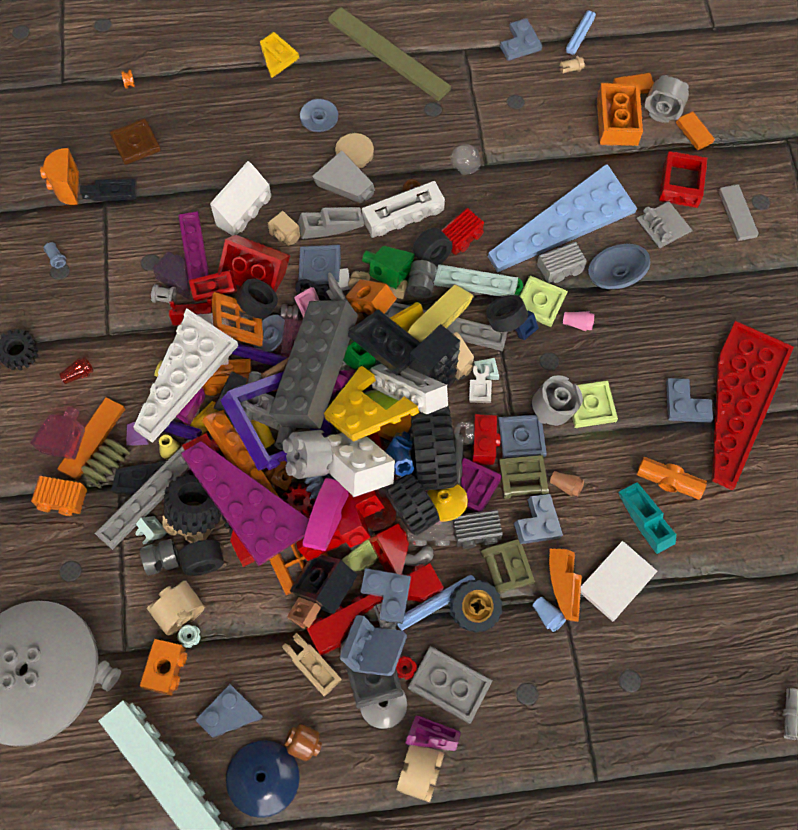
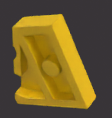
M275 32L260 41L267 68L272 78L299 59V53Z

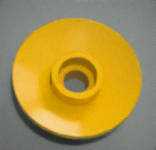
M458 484L453 488L429 490L427 492L439 513L440 521L454 520L462 515L467 508V494Z

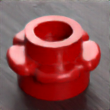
M402 656L396 666L398 677L406 680L412 678L417 669L416 663L409 656Z

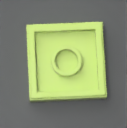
M530 276L520 297L523 299L527 311L529 310L534 313L537 322L551 327L568 291Z
M608 380L577 385L581 390L583 401L578 411L572 416L575 428L617 422L618 418Z

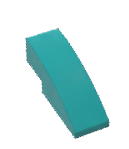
M638 482L619 491V496L631 518L656 554L676 544L677 534L663 519L664 513Z

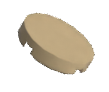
M351 133L341 137L335 148L336 155L343 151L358 168L365 167L369 161L371 162L374 155V147L371 140L358 133Z

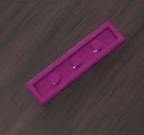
M196 211L179 214L188 278L191 280L208 276L209 270L199 213Z

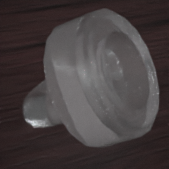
M460 422L456 425L454 435L457 441L463 443L473 442V422ZM462 427L465 428L464 437L460 436V429Z

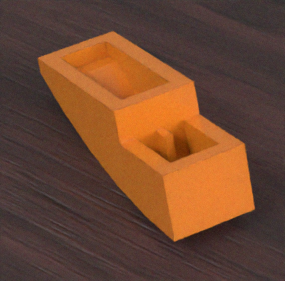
M550 549V574L557 602L566 620L579 622L582 576L573 573L575 552L567 549Z

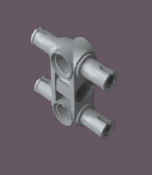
M250 372L247 384L261 380V373ZM265 393L240 402L250 422L253 419L278 430L275 447L283 450L284 439H288L295 432L296 428L282 427L269 414L275 397Z

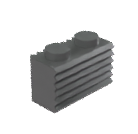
M497 509L462 514L452 520L457 547L462 546L463 549L475 547L478 543H484L488 546L497 544L501 540L502 531Z

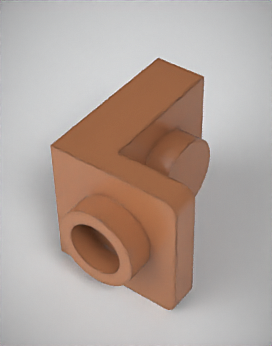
M298 597L287 618L301 628H309L321 607L314 602Z

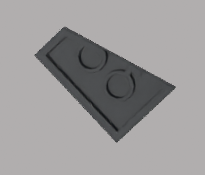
M162 460L145 466L141 464L116 469L111 491L116 494L134 495L167 461Z

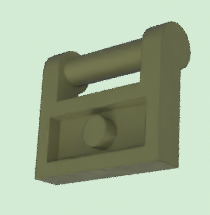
M543 455L499 459L504 499L517 495L548 494ZM539 479V485L510 487V482Z
M519 539L481 551L483 558H486L496 588L495 590L499 594L534 584L535 580ZM494 555H501L509 582L503 583Z

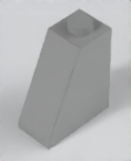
M343 151L339 152L312 176L318 187L358 203L370 199L375 191L373 183Z

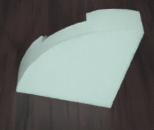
M495 358L474 361V366H477L479 374H483L485 366H488L489 376L487 379L499 380Z

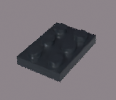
M380 310L375 311L350 329L348 337L395 375H398L409 366L410 353L420 344L418 340Z

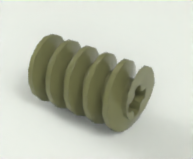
M110 439L105 440L107 447H99L101 454L97 452L93 454L95 460L88 459L89 467H81L84 476L98 488H101L99 480L107 482L104 476L105 473L113 475L111 467L119 468L116 461H125L122 454L130 455L122 445Z

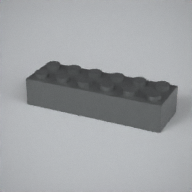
M347 300L309 301L269 413L282 427L321 428L324 412L327 410L350 341L348 333L355 326L358 317Z

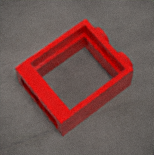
M668 151L663 166L659 201H669L672 204L698 208L704 194L708 158ZM677 167L699 171L697 189L669 184L671 168Z

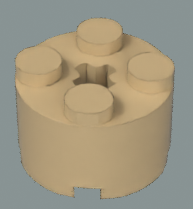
M185 580L173 589L169 586L159 593L161 598L151 603L147 610L163 632L169 636L180 631L186 622L194 621L203 612L205 607Z
M410 745L399 778L397 791L430 802L434 787H431L430 784H436L440 770L435 769V767L441 766L444 752L428 747Z

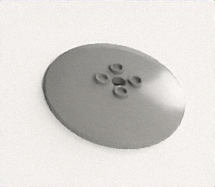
M31 601L13 606L0 613L1 744L29 746L56 736L78 717L93 692L98 673V651L94 636L86 622L74 611L63 605L49 601ZM27 663V673L23 676H20V667L23 664Z

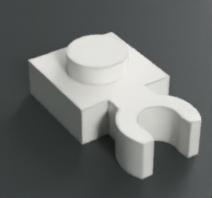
M474 366L473 373L476 380H470L469 401L470 403H491L492 380H486L489 376V367L485 366V372L479 374L477 366Z

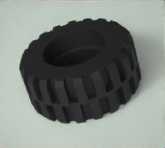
M449 405L429 414L419 411L418 414L411 416L417 480L425 491L453 488L457 485V469Z

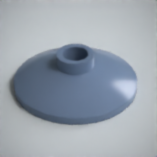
M315 99L302 107L300 120L304 127L311 131H327L337 123L338 110L333 103L327 100Z
M271 315L262 321L263 345L261 347L253 345L254 348L266 352L275 350L284 339L286 333L284 318L279 315Z

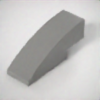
M360 207L322 208L320 213H301L298 225L301 238L308 239L336 235L364 226V220Z

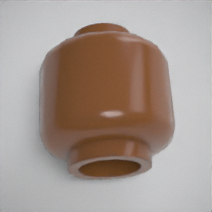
M299 724L296 727H291L284 745L287 746L288 754L303 761H308L313 755L317 756L319 754L322 742L319 741L320 734L317 730Z

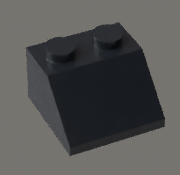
M319 555L317 558L308 561L290 589V592L300 598L316 603L321 607L320 610L334 614L340 607L343 598L352 587L358 574L340 559Z

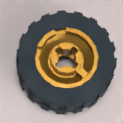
M468 580V582L461 583L450 596L449 612L453 617V621L459 627L472 632H484L488 628L494 627V624L500 619V614H502L501 608L503 603L499 592L495 590L494 586L481 580ZM478 602L479 608L475 610L474 607H471L472 603Z

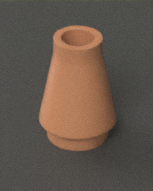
M554 471L550 483L571 497L573 495L578 497L582 491L584 480L580 479V476Z

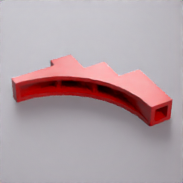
M378 432L367 436L385 452L387 449L385 442ZM394 471V480L398 478ZM376 489L355 497L348 493L349 496L341 510V520L326 551L303 546L304 538L296 542L297 549L305 559L310 561L344 543H347L352 548L370 539L365 517L385 508L379 490Z

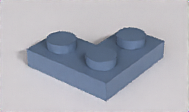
M527 18L510 23L509 29L514 38L503 41L500 45L507 61L540 51L542 48V44Z
M667 379L668 420L711 422L713 420L712 400L690 399L689 379Z
M551 495L531 496L527 499L533 518L517 520L514 523L520 544L561 538L563 534Z
M365 568L361 593L383 597L380 620L403 624L411 576Z

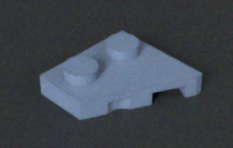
M229 685L196 721L211 737L215 738L225 734V732L236 730L254 721H259L263 716Z

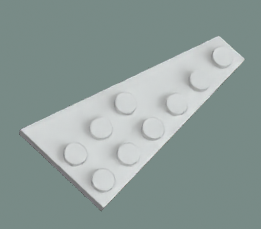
M187 308L184 313V319L177 328L175 339L170 344L160 366L158 377L151 386L150 395L146 403L143 404L134 424L135 431L152 443L238 347L236 340Z

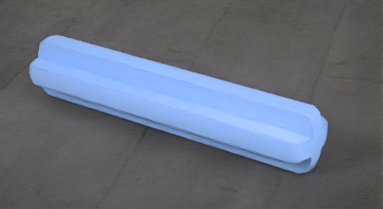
M589 10L585 13L567 45V53L571 55L576 53L595 19L594 12Z

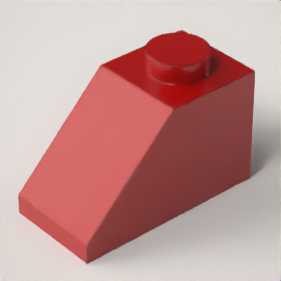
M398 523L368 540L385 572L401 575L409 542L405 530Z

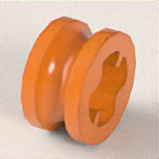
M128 70L127 73L121 71L125 89L128 86L135 87L132 71Z

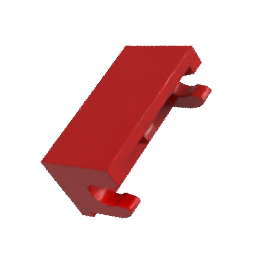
M207 299L208 303L175 305L174 301H169L171 306L169 317L173 326L181 325L186 308L195 314H211L212 299Z

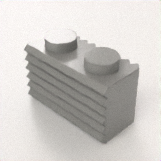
M577 242L539 255L537 265L547 283H558L569 275H579L584 270L586 259L579 249Z

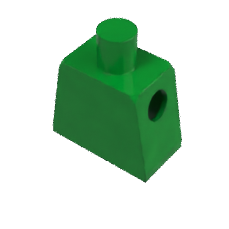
M382 246L376 254L365 251L362 262L370 265V277L397 289L410 273L411 263L414 260L415 254Z

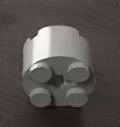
M667 75L660 76L653 83L645 101V108L650 112V117L663 123L679 119L689 97L688 84Z
M559 375L552 376L533 394L532 406L540 423L554 426L562 425L578 411L583 401L582 393L576 384L573 385L568 381L569 378Z
M322 430L294 432L288 439H284L283 450L287 453L286 472L289 476L301 479L328 474L329 470L326 469L327 465L332 463V448L328 437H323L322 433L324 432Z

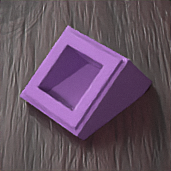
M135 422L127 424V446L149 445V440L135 431Z

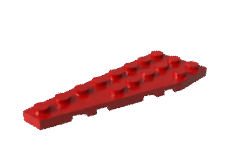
M737 321L733 323L718 356L712 481L732 491L736 487L794 348L787 343Z

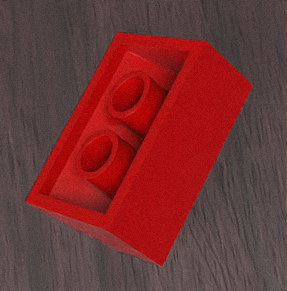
M235 234L225 239L218 273L221 274V272L228 270L232 271L235 283L239 286H242L248 279L261 280L267 283L276 293L286 274L290 255Z

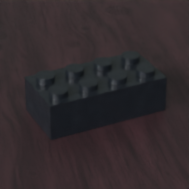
M440 324L410 353L409 368L444 383L449 388L456 380L455 375L457 363L459 362L458 355L460 353L461 340Z

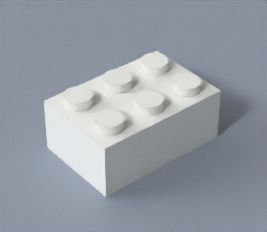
M343 433L328 436L332 448V463L327 465L326 470H329L328 473L351 495L355 497L393 484L395 460L367 436L354 442Z

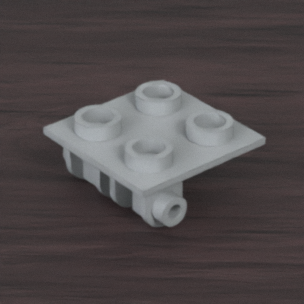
M669 201L655 209L647 207L643 211L645 214L637 218L659 249L692 232V229Z

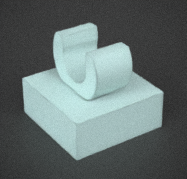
M155 516L142 517L136 523L139 528L136 531V535L144 534L146 536V539L142 542L143 544H150L156 539H162L167 534Z

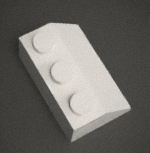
M247 161L210 203L216 226L232 236L242 232L251 218L256 217L259 209L264 204H267L271 198L269 184L250 162Z

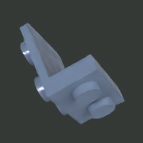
M356 615L346 643L342 648L340 659L353 672L391 676L397 666L407 634L401 630L375 628L364 616Z

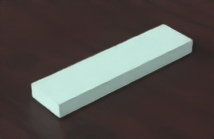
M438 265L434 285L451 288L456 284L466 291L503 297L515 295L518 278Z

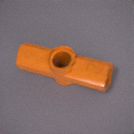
M643 457L637 471L638 476L658 483L659 487L665 491H678L698 500L702 497L707 485V481L685 473L684 469L678 465H664L647 457Z

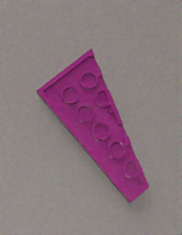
M199 442L181 453L186 464L258 566L305 536L309 522L307 517L207 445Z

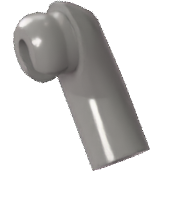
M424 546L416 555L407 554L404 565L416 567L424 564L425 566L434 556L433 549L430 546Z

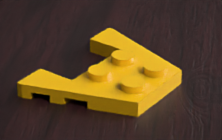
M363 366L359 367L324 412L325 419L353 442L381 430L380 426L390 422L395 424L400 422L403 416L410 413L411 416L419 413L418 406L405 396L386 410L364 394L362 391L374 383L376 379L375 375Z

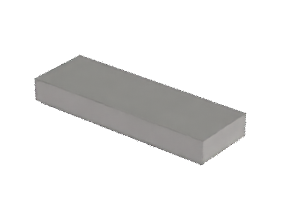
M739 184L720 188L719 195L737 240L756 238L759 233Z

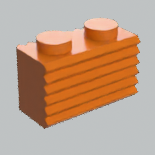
M39 476L31 502L40 511L50 512L53 509L59 510L58 513L62 515L72 516V513H81L87 489L82 483Z

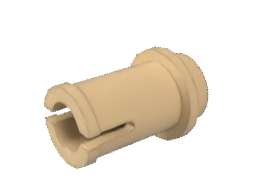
M576 56L575 59L561 61L559 63V66L563 67L560 68L561 73L564 74L575 70L581 71L584 68L583 58Z

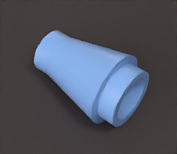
M540 597L533 603L532 606L536 609L547 629H551L554 632L565 623L566 619L562 611L543 597Z

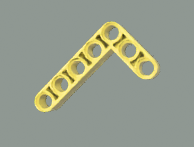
M455 284L411 326L408 333L421 343L440 324L447 329L469 306L473 294Z

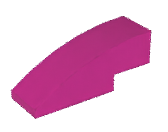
M326 478L319 491L303 540V546L326 551L341 520V510L349 496L348 491L337 480Z

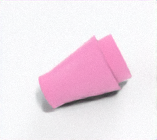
M590 311L565 312L563 324L583 331L592 330L595 314L590 313Z

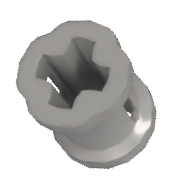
M154 284L151 292V301L153 303L157 301L175 302L177 295L176 287H171L170 289Z

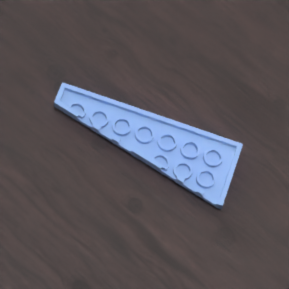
M607 164L488 253V258L497 272L634 214L637 208Z

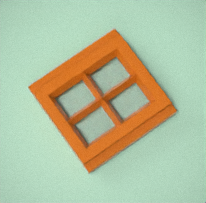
M214 292L212 298L213 326L235 340L261 347L263 345L262 319L246 314L237 304L236 298Z
M296 542L269 559L286 596L292 594L290 589L308 563L297 549Z

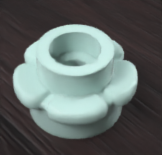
M184 625L180 629L177 639L182 643L183 647L190 648L200 641V630L195 625Z

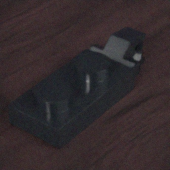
M136 179L95 180V183H91V185L80 186V194L82 199H91L92 201L137 200Z

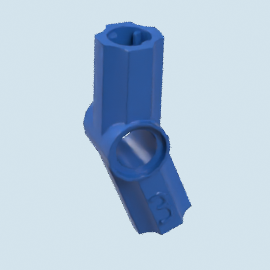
M405 431L401 433L396 432L385 450L395 460V474L401 477L411 474L414 470L413 461L409 454L412 448V441L410 440V434Z

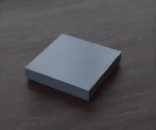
M340 245L300 247L299 280L308 279L315 285L329 284L328 273L331 272L335 280L340 282Z
M537 415L498 417L502 459L539 455L546 457L543 425L538 421Z

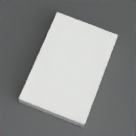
M622 541L581 586V594L613 622L657 573V570Z

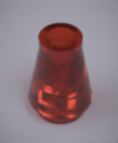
M83 357L82 359L78 358L59 375L62 381L67 384L89 377L90 373L94 372L88 359Z

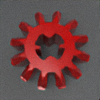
M298 484L296 490L290 486V493H283V498L285 499L283 501L310 519V513L316 500L310 499L312 494L306 491L308 485L302 489L301 484ZM301 500V503L304 502V504L299 506L296 502Z

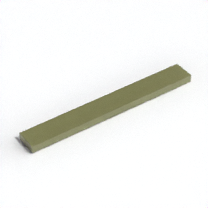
M342 7L328 17L329 23L437 101H440L451 90V85Z

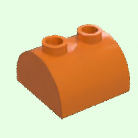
M69 148L55 150L47 156L43 166H41V177L43 179L47 178L48 190H53L61 202L69 205H78L79 170Z

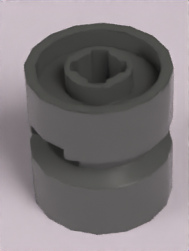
M425 260L412 262L409 273L410 278L406 288L407 293L421 299L431 297L434 288L432 282L435 280L437 267Z
M173 539L161 541L158 546L151 544L140 548L141 560L147 576L160 573L162 568L171 570L180 567Z

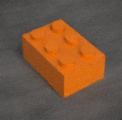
M601 83L597 96L600 145L638 146L643 133L639 84Z

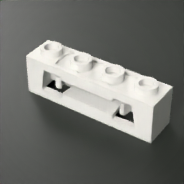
M433 181L362 208V216L372 238L383 236L391 230L401 229L412 222H419L425 217L439 214L441 211H444L445 199L436 182ZM428 191V193L422 194L417 197V194ZM386 206L385 209L375 212V210Z
M383 364L371 368V373L375 375L376 379L372 383V388L396 400H400L405 396L418 406L419 411L425 414L448 406L447 385L408 367L401 372V376L395 375Z

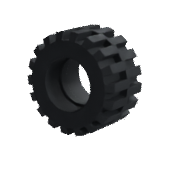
M187 473L184 477L178 476L176 481L171 480L169 487L165 489L164 517L167 519L168 525L173 526L175 531L181 530L182 534L186 535L188 532L192 533V535H197V532L203 534L207 532V529H213L214 525L220 521L221 512L195 475ZM187 502H199V503H201V505H198V506H189V505H186L185 503H187Z
M412 474L404 475L393 482V484L385 487L386 495L408 530L415 536H418L440 521L439 513L432 500Z

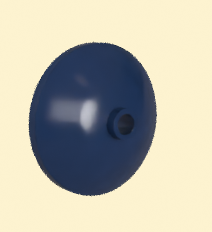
M256 741L243 747L233 757L226 775V787L233 804L241 812L257 818L271 817L286 809L295 798L300 781L299 768L294 756L288 754L284 746L272 741ZM260 773H264L266 776L265 781L259 783L257 776Z

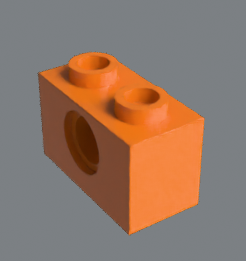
M361 279L345 296L356 313L361 312L368 315L373 314L377 310L385 314L397 299L387 284Z
M154 639L140 687L145 690L172 696L173 690L176 691L180 683V676H178L180 667H184L187 660L186 649L179 644ZM170 662V670L162 674L160 672L162 664Z

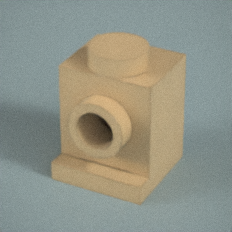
M282 211L268 222L269 233L272 236L275 235L280 242L284 241L289 246L298 241L300 237L299 225L285 212Z

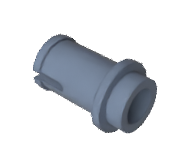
M50 242L44 246L43 250L49 257L51 266L62 268L66 264V257L60 253L56 244Z

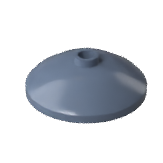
M620 244L609 247L596 255L591 261L588 270L590 279L595 285L605 289L629 287L638 282L648 272L650 257L643 247L635 244Z

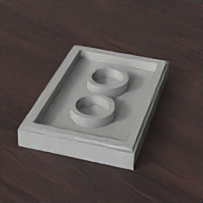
M430 646L408 689L471 724L492 680Z

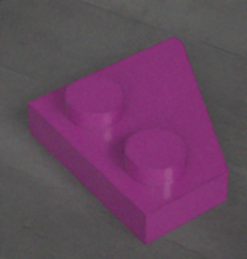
M463 458L461 485L468 497L467 509L473 512H482L502 479L501 475Z
M416 715L406 744L456 751L461 732Z

